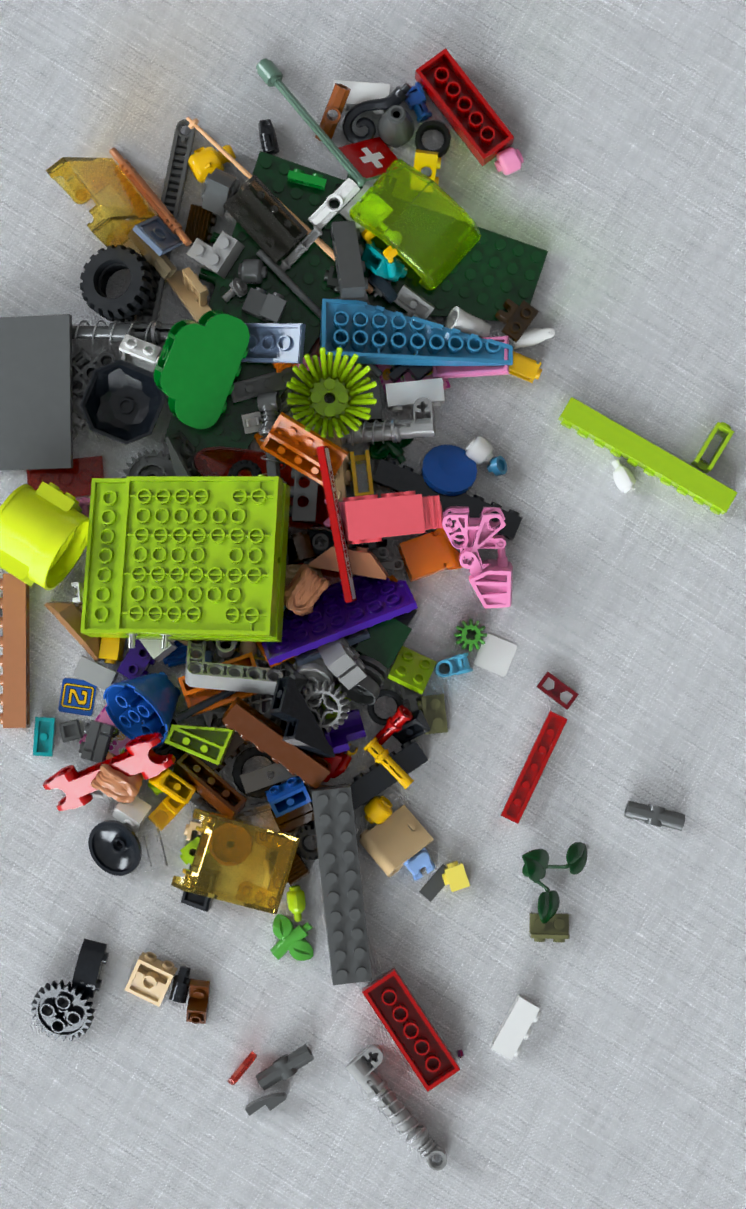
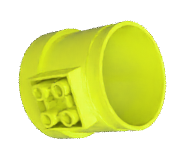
M42 482L37 490L28 484H23L15 489L0 507V568L30 587L35 582L46 590H52L58 586L80 559L87 546L89 517L81 513L82 509L76 498L68 492L63 494L59 490L60 488L51 482L49 484Z

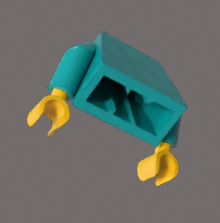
M369 227L365 229L361 234L366 241V248L363 256H361V261H365V266L377 276L393 282H397L399 277L404 278L407 274V268L395 257L398 251L395 248L393 249L391 245L384 251L375 247L374 241H371L375 237L374 232Z

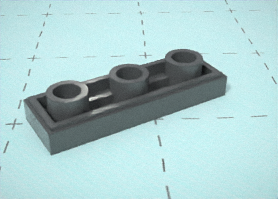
M273 763L240 775L247 794L296 777L297 775L289 773L281 763ZM269 771H272L274 773V776L271 779L267 777V773Z

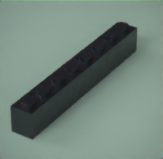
M389 458L380 460L372 478L373 483L394 492L416 491V494H422V496L439 495L443 512L450 506H468L469 518H479L483 507L502 508L497 503H486L484 498L478 495H473L472 497L467 495L466 492L456 496L440 494L426 484L422 472L419 475L414 473V469L409 466L403 465V467L395 465L396 461ZM501 509L506 518L504 520L506 526L496 534L503 535L512 541L522 517L519 516L520 513L509 509V511ZM492 518V519H490V520H491V521H497V520H499V519H498V518Z

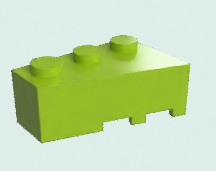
M172 724L164 743L216 765H221L235 730Z

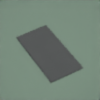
M444 864L419 891L430 902L445 886L442 874L445 873L444 868L447 867Z

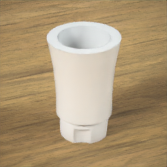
M455 306L450 311L445 325L447 328H455L461 330L460 332L470 335H479L480 338L488 337L491 327L490 324L465 312L458 306Z

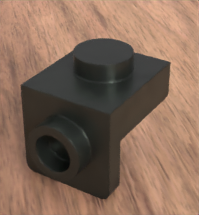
M331 266L330 270L325 272L324 281L327 282L326 287L333 288V292L340 293L338 279L332 278L335 266Z

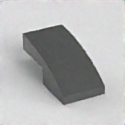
M283 1092L263 1096L246 1105L245 1110L249 1116L264 1105L271 1111L285 1101L287 1095Z

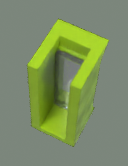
M717 422L691 465L706 474L709 473L735 431L731 430L728 424Z

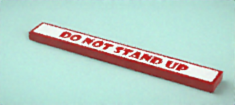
M320 446L316 450L344 600L346 603L356 601L357 598L328 446Z

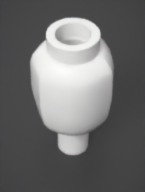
M619 459L613 461L612 464L615 468L613 478L619 490L624 491L625 494L636 489L634 486L636 481L629 468L622 466Z

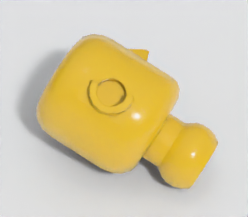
M225 145L222 147L234 159H236V156L230 145ZM204 146L196 149L194 154L188 159L189 166L196 180L200 183H204L209 173L212 174L216 168L224 171L223 164L231 163L214 147L204 148Z

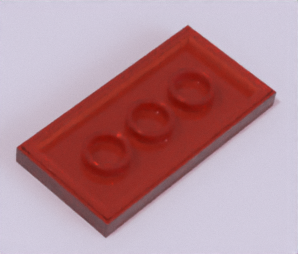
M102 456L74 458L73 469L26 470L27 483L33 489L37 490L42 482L47 484L51 482L58 486L63 494L68 492L74 497L91 496L92 478H105Z

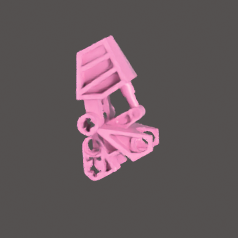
M468 506L447 507L443 513V528L452 546L460 549V564L462 567L469 569L471 574L469 581L485 609L511 607L513 566L506 556V538L503 535H495L506 526L504 521L506 518L501 508L483 507L479 518H469ZM498 518L499 520L491 521L490 519ZM478 549H497V560L486 559L482 561Z

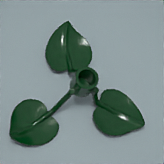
M575 842L568 848L566 854L568 864L548 865L549 854L544 849L531 850L522 855L525 863L522 869L523 875L545 889V892H542L538 899V912L542 924L547 923L556 914L560 900L557 891H550L549 887L543 884L540 879L545 877L546 869L569 868L570 873L573 875L580 873L587 862V847L585 843Z

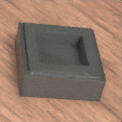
M79 719L59 724L63 743L83 738Z

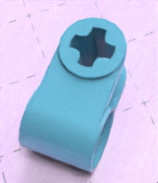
M468 652L439 661L435 665L436 675L445 678L473 671V668H470ZM440 664L448 665L449 671L447 674H442L439 671Z

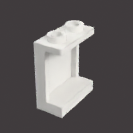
M128 334L125 335L119 346V350L122 351L121 360L154 373L162 351L161 347Z

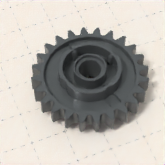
M153 449L151 454L145 450L144 456L138 452V459L131 457L133 463H126L129 469L123 470L127 474L126 476H176L172 461H169L170 455L167 454L163 457V451H160L157 455L155 449Z

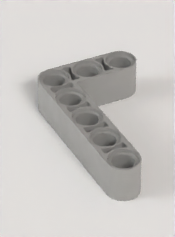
M188 640L185 683L190 687L274 695L278 678H283V673L278 669L205 662L206 641Z

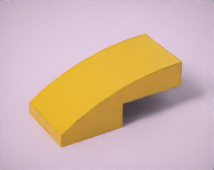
M167 796L148 816V819L162 831L186 804L177 802Z

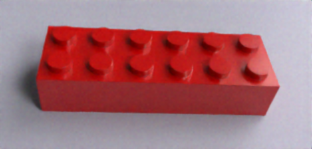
M446 48L415 70L416 81L421 84L423 90L482 167L494 159L498 152L513 144L514 136Z
M395 967L362 989V993L427 1092L460 1070L459 1064Z

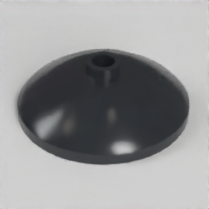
M106 820L92 829L88 841L89 851L95 863L102 870L112 875L123 876L137 868L142 856L141 845L136 834L127 825L115 820Z

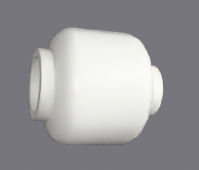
M481 436L473 437L465 446L466 456L477 465L484 462L487 464L494 456L492 454L493 446Z

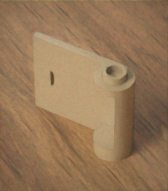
M405 805L393 812L385 822L376 825L370 831L366 829L359 836V843L388 877L396 874L407 860L434 840Z

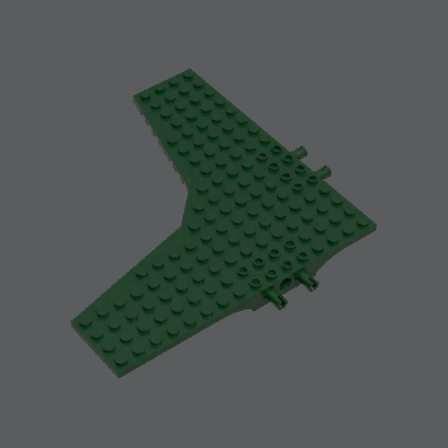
M262 151L259 153L252 174L311 230L314 229V226L308 218L326 201L327 197L333 194L348 178L356 183L349 173L346 180ZM300 169L308 175L313 173L323 175V178L327 179L325 191L288 182L289 170ZM387 176L383 191H374L394 210V213L384 224L392 231H398L402 235L401 244L392 246L393 249L395 248L398 251L395 257L407 268V274L404 278L399 277L397 282L392 281L390 283L397 294L405 284L435 306L429 316L448 317L450 311L455 306H458L465 312L483 321H499L495 314L499 310L507 312V309L503 307V303L507 299L512 300L518 306L524 300L531 304L548 253L547 250L394 198L393 193L398 183V180L393 178L392 184L389 185L392 177ZM250 181L232 234L233 238L245 246L225 279L204 268H201V274L199 273L198 277L199 280L212 283L215 286L209 303L211 310L226 312L241 319L244 323H267L242 312V307L251 288L256 289V287L267 291L266 295L268 293L273 295L274 292L283 295L287 303L279 323L306 325L304 357L310 352L320 336L321 320L268 266L267 278H264L261 284H247L246 295L239 297L236 294L227 303L222 298L231 289L229 284L233 279L239 278V264L244 259H260L256 253L262 249L280 266L282 260H285L299 245V242H302L307 236L304 231ZM336 200L329 202V206L333 209L340 206ZM340 213L336 214L321 229L323 235L319 236L332 249V222L347 221ZM378 229L371 241H374L375 247L384 251L390 244L387 241V236ZM214 231L210 243L214 244L220 234ZM360 233V240H358V243L362 244V249L364 252L366 248V241ZM315 242L292 264L290 269L285 271L321 310L322 299H332L340 296V293L333 292V288L326 287L327 282L324 281L325 272L330 270L331 266H335L332 278L338 279L335 261ZM365 266V273L363 274L368 279L373 272ZM375 291L371 294L366 292L370 305H378L393 312L408 313L395 302L390 304L382 297H375L373 295ZM241 362L240 374L237 377L235 376L233 383L276 372V369L273 368L272 363ZM285 389L278 391L279 394H280V397H281V395L283 394V392L285 391ZM228 394L226 399L227 407L224 413H221L218 421L207 429H196L188 426L172 414L165 438L181 431L195 447V453L234 465L241 460L253 441L254 435L258 433L245 434L241 417L244 414L259 412L257 397L233 403L231 395Z

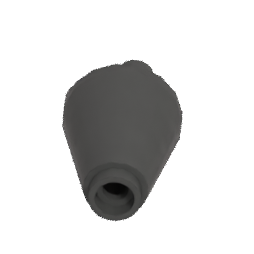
M394 105L384 112L377 125L379 137L384 143L394 148L409 142L415 129L412 117L399 105Z

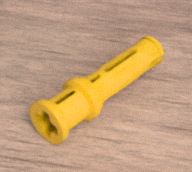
M376 737L363 748L375 758L376 763H381L404 789L414 782L388 755L389 750L384 749L377 742Z

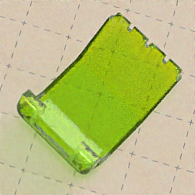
M394 160L386 169L387 172L383 173L375 181L374 186L370 187L360 198L361 201H357L349 210L350 217L380 238L388 246L391 245L393 249L395 248L398 251V255L421 277L418 283L427 290H433L480 240L481 234L476 222L437 183L403 160Z

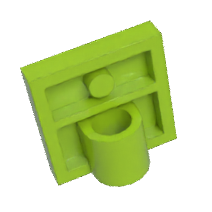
M402 646L387 678L419 694H423L437 662Z

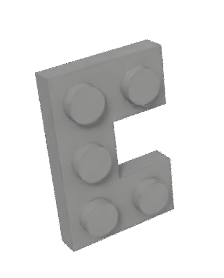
M405 284L398 292V297L394 301L408 312L406 316H415L425 320L435 308V306Z

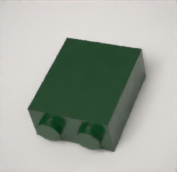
M394 618L368 627L367 630L370 638L359 642L356 650L359 655L373 658L385 666L386 669H389L412 629Z

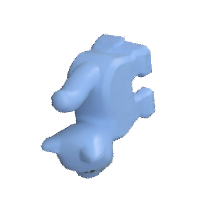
M425 847L403 864L412 873L413 879L416 881L423 877L420 871L421 868L426 867L427 874L436 868Z

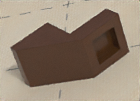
M191 979L186 1022L206 1024L210 981Z

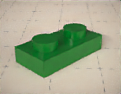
M300 169L289 170L287 177L288 182L324 191L327 179H324L323 175L317 173L312 175L305 174V171Z

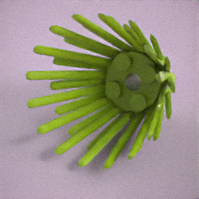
M325 347L320 348L321 368L317 355H313L311 360L310 355L306 354L304 358L311 374L304 364H300L299 368L295 365L292 369L305 384L295 377H292L291 382L288 381L286 384L288 388L300 393L289 392L288 397L291 399H287V404L305 405L291 408V412L295 414L293 418L298 420L307 416L300 422L304 426L308 424L305 430L310 432L315 425L313 431L319 433L321 428V437L326 438L327 430L328 437H334L333 426L338 438L344 437L343 433L344 435L350 433L345 424L354 432L358 431V427L362 425V422L352 415L369 420L371 408L356 405L377 403V399H369L373 398V392L360 394L376 387V381L369 383L371 379L368 376L357 382L371 370L370 367L367 365L359 372L362 365L358 363L351 371L359 356L354 353L347 364L349 356L344 355L340 363L343 351L341 347L337 348L334 364L333 352L327 353L326 361ZM332 395L334 402L331 404L326 403L324 396Z

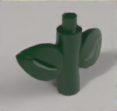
M414 438L402 439L397 443H393L392 440L384 441V444L382 441L374 442V445L371 443L369 454L371 458L377 460L385 459L390 454L394 460L397 459L400 464H403L407 460L403 455L405 452L402 448L408 446Z

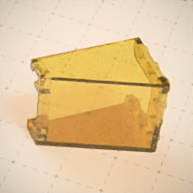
M62 157L46 170L50 177L66 191L75 203L82 205L91 199L95 202L96 206L89 210L93 216V222L88 223L87 226L106 247L110 245L117 247V245L125 244L130 240L127 235L136 224L156 216L112 158Z
M195 808L192 818L200 820L201 827L197 826L196 830L202 832L191 869H183L182 873L186 874L184 877L174 876L171 885L186 892L277 915L300 838L260 823Z

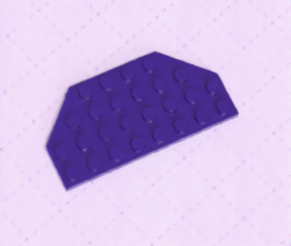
M355 575L353 576L356 601L345 602L340 581L330 585L321 594L314 604L311 614L301 617L286 608L283 612L282 642H261L269 665L280 663L293 656H298L311 649H316L329 642H334L347 635L417 609L416 601L406 581L398 580V582H392L389 578L386 580L372 579L366 576Z

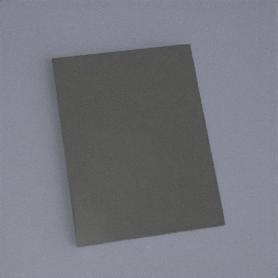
M72 315L0 317V471L73 469Z

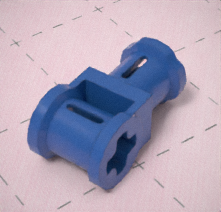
M416 82L407 92L409 97L405 100V103L411 111L414 110L417 122L421 123L428 120L433 114L426 106V97L421 84Z

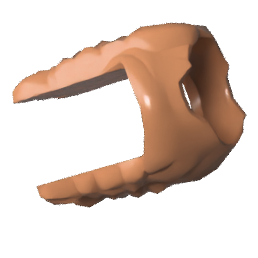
M303 563L289 585L285 586L284 605L288 610L301 617L311 614L314 604L329 587V581L323 576L319 577L315 570L310 569L308 565Z
M108 753L106 756V760L115 757L116 755L113 753ZM102 764L100 772L97 773L96 779L92 780L91 786L118 802L131 803L138 794L144 777L141 772L128 777L114 770L108 764Z

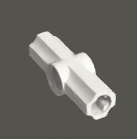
M348 178L333 194L327 197L326 201L308 220L313 226L322 229L336 214L340 213L342 208L360 191V188L353 180ZM336 200L340 206L333 209L329 206V202Z

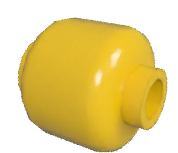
M385 796L373 797L364 807L366 820L371 824H382L392 815V803Z

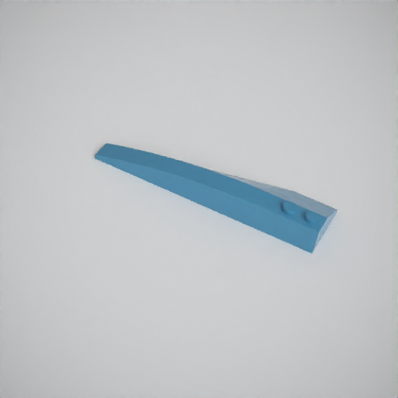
M322 299L319 361H321L320 348L325 347L326 361L327 353L333 352L334 362L337 348L341 347L343 351L340 362L344 355H348L347 363H349L355 353L359 356L355 363L502 366L513 365V346L492 339L480 338L479 335L460 332L461 330L443 327L444 325L415 316H406L398 311H389L378 305H369L364 301ZM504 348L508 349V360H504Z

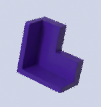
M359 709L346 712L348 717L344 719L343 725L338 724V729L331 728V731L327 732L324 728L326 739L332 746L334 754L350 750L349 741L366 737Z

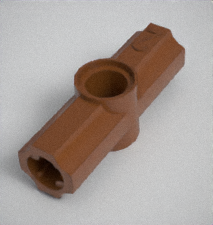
M338 83L334 85L319 125L331 140L351 91L347 86ZM333 109L337 111L338 115L331 117L328 115V111Z

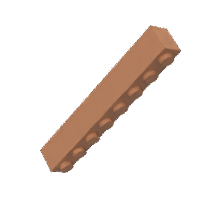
M3 574V578H0V590H3V597L0 598V609H3V617H0V628H3V636H0V647H3V655H0V666L3 667V674L0 675V685L3 686V693L0 694V705H3V713H0V724H3V728H30L29 585L11 574Z

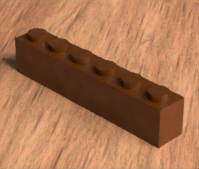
M237 697L223 714L222 721L228 729H234L242 739L252 742L260 752L270 755L275 763H281L289 773L299 776L307 786H313L317 789L331 772V764L325 759L283 741L285 730L241 698Z

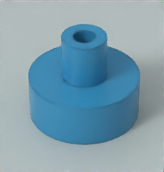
M502 456L492 458L490 465L487 466L488 472H493L496 476L506 474L507 464Z

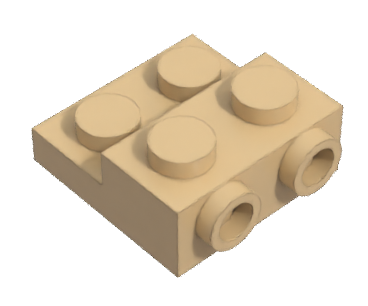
M142 952L125 991L160 1007L178 968L174 967L171 961L165 960L163 962L157 959V956L152 952Z

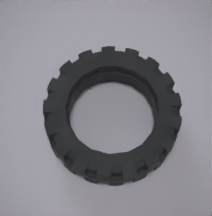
M256 747L248 748L238 755L233 764L232 776L234 783L242 793L249 797H267L265 791L269 790L272 786L280 785L282 781L246 794L240 775H242L245 762L254 756L265 757L272 764L275 762L271 759L270 755L260 752Z

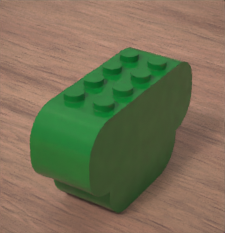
M210 310L204 313L198 322L186 319L178 321L171 327L154 370V381L156 386L169 396V409L182 423L196 429H207L218 421L221 413H224L227 407L228 394L231 395L234 389L233 381L235 376L237 377L241 371L240 363L242 358L247 356L249 350L247 347L250 339L249 329L241 319L220 310Z

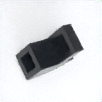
M394 365L389 370L391 372L389 379L395 383L409 372L416 381L422 380L432 371L433 366Z

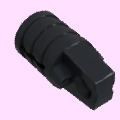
M270 119L260 120L258 125L262 152L275 155L280 150Z
M186 966L180 967L178 975L174 976L169 1000L186 1003L191 981L189 978L191 968Z

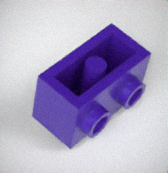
M136 639L135 648L129 650L117 672L129 679L149 674L147 670L150 665L156 663V660L152 658L141 641Z

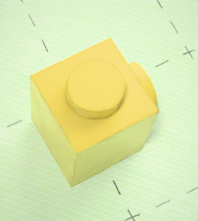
M453 861L446 864L447 868H444L445 873L442 874L445 885L449 884L451 892L470 886L462 862Z

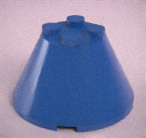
M164 672L113 683L105 690L103 699H106L107 706L105 709L110 719L129 739L132 740L146 734L161 733L163 738H161L160 743L153 747L155 748L162 745L168 736L181 692L172 684Z

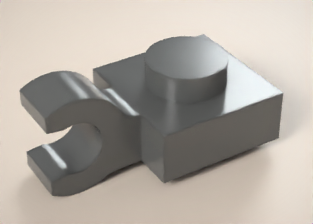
M399 684L402 700L408 699L411 713L419 710L416 698L421 697V694Z

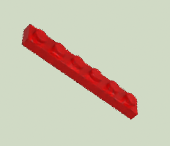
M549 711L500 814L501 816L517 824L519 823L568 719Z

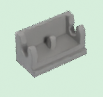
M81 656L73 675L106 690L111 684L115 683L118 673L85 656Z

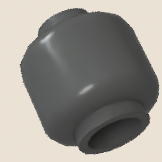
M244 259L239 264L238 275L245 284H261L263 279L267 278L268 268L264 266L261 259Z

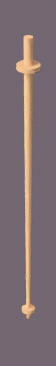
M190 117L186 118L190 122L188 126L190 129L196 128L307 235L312 231L198 126L199 120L197 118L193 120ZM318 237L314 242L335 261L333 249ZM368 283V289L365 290L371 294L374 291V287Z

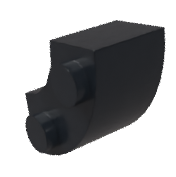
M88 939L83 941L71 987L77 984L78 991L84 989L83 995H89L90 998H93L95 992L101 988L102 980L99 979L103 964L107 963L109 953L106 952L107 944Z

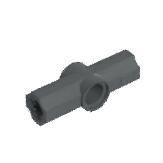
M629 800L626 804L624 816L627 818L682 831L685 823V815L682 813Z
M304 1044L289 1055L285 1054L272 1063L273 1065L258 1073L256 1078L261 1088L265 1091L277 1082L288 1079L299 1068L314 1060L311 1050Z

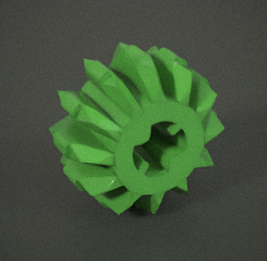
M469 619V625L467 626L463 620L461 623L464 629L460 626L456 627L461 632L454 634V637H461V639L456 641V644L463 642L464 644L461 648L463 650L469 645V652H472L473 645L479 650L480 646L477 642L485 644V641L480 637H487V633L480 632L485 629V626L478 628L477 626L480 624V621H476L475 625H473L472 619ZM468 630L475 632L474 640L466 638Z

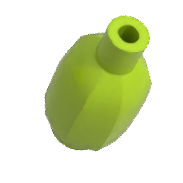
M300 885L289 886V891L286 894L288 908L294 914L295 922L302 921V912L305 910V894Z

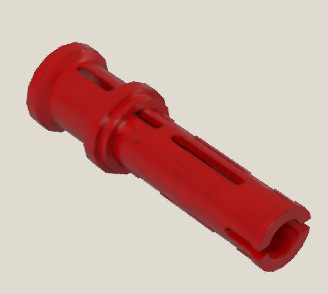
M399 706L397 712L387 719V724L376 734L377 742L382 746L394 732L402 729V725L406 721L412 719V713L406 707Z

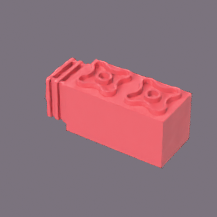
M416 491L380 494L381 498H378V494L344 497L343 502H339L347 544L380 542L382 537L426 533L425 530L442 528L443 511L439 495L422 496V494H416Z

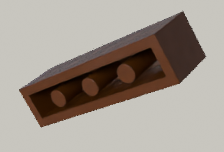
M186 752L176 761L173 772L195 787L196 792L230 822L243 810L247 799L197 756Z

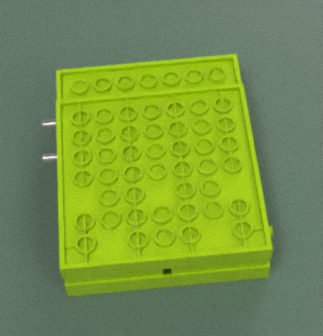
M262 474L258 476H126V478H92L80 633L90 637L129 638L128 648L130 649L135 648L136 639L162 640V649H168L169 640L282 642L291 487L283 483L279 476H266Z

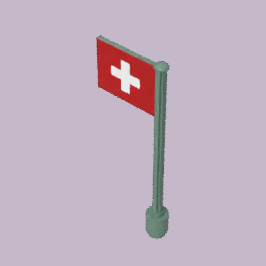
M267 58L258 62L256 66L258 75L269 87L274 86L281 92L356 181L358 187L363 186L366 181L405 171L406 167L380 137L337 147L282 82L283 74L276 65Z

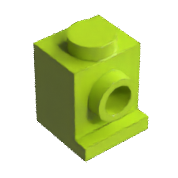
M199 835L180 850L182 853L180 857L186 865L190 863L192 866L209 853V846ZM192 848L197 850L195 856L190 854Z

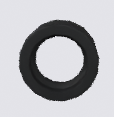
M431 120L424 122L416 131V149L438 152V157L441 158L450 147V131L440 121ZM428 130L441 132L444 138L442 147L437 150L425 148L422 143L423 134Z
M389 689L380 690L378 698L389 696L394 699L397 708L404 706L402 698L396 692ZM374 704L367 706L368 714L374 722L379 725L387 724V719L380 718L375 713Z

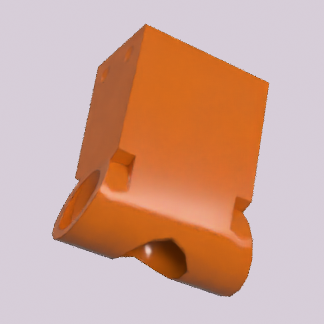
M443 526L434 532L399 543L397 546L410 582L443 570L464 568L459 561L460 552L452 546Z

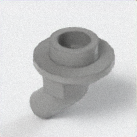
M240 278L233 279L229 284L231 289L222 298L227 303L236 294L239 297L246 295L247 284Z

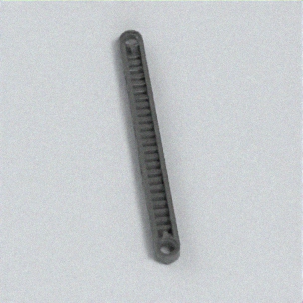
M187 119L179 121L176 125L161 197L162 203L177 221L188 174V159L191 156L195 138V128L191 129L187 135L180 132L183 126H189L190 122ZM172 250L165 253L169 260ZM154 267L152 271L156 274V280L153 281L157 283V289L153 290L155 297L154 300H150V307L148 309L145 308L141 316H137L136 321L140 323H150L158 319L166 280L160 276Z

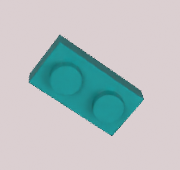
M35 717L33 756L53 757L56 718Z

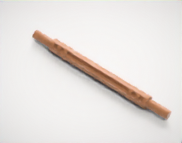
M112 148L109 153L118 162L119 168L171 232L176 234L185 246H189L192 241L182 230L181 224L130 162L124 159L116 148Z

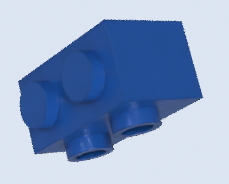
M299 776L292 777L286 782L272 786L269 790L265 791L276 818L312 802L308 790Z

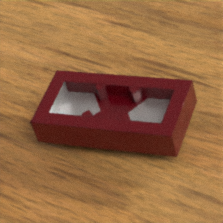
M549 672L544 675L536 688L566 710L569 709L579 695Z

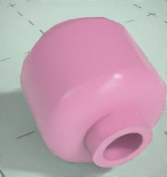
M508 147L496 154L497 161L494 164L498 172L502 171L504 175H510L520 170L521 163L524 161L519 149Z

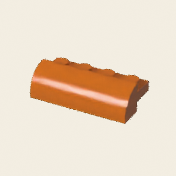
M281 412L260 448L323 486L316 448L328 446L334 476L349 452L321 437V435L313 430L310 432L306 431V426Z
M252 652L222 662V664L257 667ZM185 676L178 678L188 708L223 691L190 687L185 683ZM237 692L191 717L233 703L237 697L244 699L258 693Z

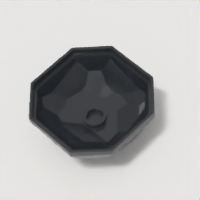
M119 359L94 370L80 407L91 431L128 445L152 435L166 397L164 392L156 386L153 372Z

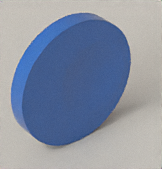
M440 445L432 448L425 455L421 472L424 481L431 489L443 495L456 496L467 492L473 486L477 476V466L473 460L466 456L464 449L454 445Z

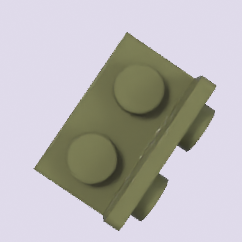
M444 694L421 696V700H418V709L422 711L430 727V731L425 733V735L448 732Z
M529 913V937L534 938V942H545L546 939H553V942H565V939H570L569 914L556 913L547 923L542 924L539 913Z

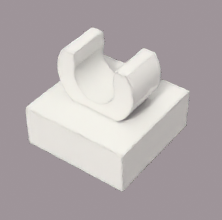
M260 411L241 415L245 434L259 432L262 424Z

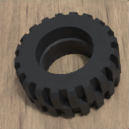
M110 245L107 246L106 250L101 248L97 251L98 254H93L90 257V262L85 263L83 267L85 271L80 276V279L83 280L80 283V290L83 291L81 295L92 310L109 321L119 320L124 322L125 319L128 321L134 320V316H141L143 310L150 307V300H154L155 294L153 290L157 289V283L153 281L156 280V274L152 271L153 267L143 256L130 247ZM130 269L131 282L127 291L117 298L108 299L106 285L110 277L119 270Z

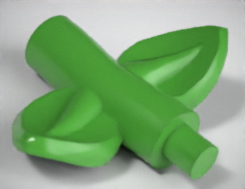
M277 914L273 922V933L280 940L270 949L272 954L279 960L289 950L291 956L296 960L305 961L313 957V949L311 944L304 938L309 935L308 931L313 928L312 925L307 922L303 926L300 924L294 928L289 918L282 914Z

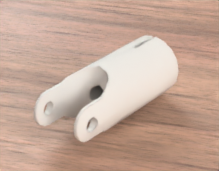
M549 327L526 329L517 342L511 339L513 349L539 344L545 339L554 337L555 331Z

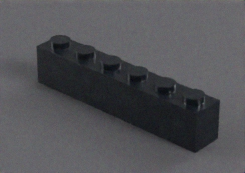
M409 740L401 745V751L398 753L392 751L388 754L407 774L428 761L416 741L412 743ZM375 763L369 767L370 771L367 774L363 775L361 772L352 778L354 782L350 786L353 811L397 782L396 778L382 764Z

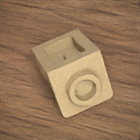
M194 820L190 821V824H186L184 835L187 836L186 840H192L194 830L197 831V835L208 837V834H212L215 825Z

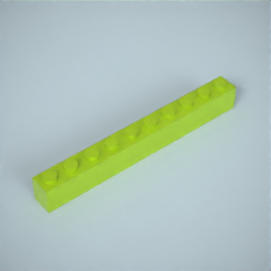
M573 397L570 398L558 419L561 421L560 424L568 429L572 427L578 431L577 434L581 437L591 438L594 440L593 443L595 445L610 449V453L616 457H624L631 466L643 468L645 474L651 477L657 476L664 485L676 487L678 493L684 496L688 494L693 497L694 502L699 505L705 504L709 506V510L717 515H720V513L723 515L727 512L738 493Z

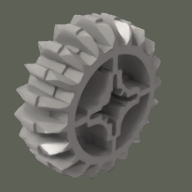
M318 680L315 685L310 683L308 685L309 688L305 687L301 695L305 698L310 711L317 713L318 717L314 716L319 727L322 730L325 728L327 732H330L331 728L336 730L339 727L338 724H344V719L348 717L346 712L350 710V707L347 706L350 701L349 699H344L347 695L346 692L340 693L341 686L337 689L334 688L335 682L328 685V681L325 680L322 685ZM321 693L320 699L309 700L311 696ZM322 702H323V704H325V707H326L325 711H324V708H322V706H320ZM338 712L335 717L326 719L328 713Z

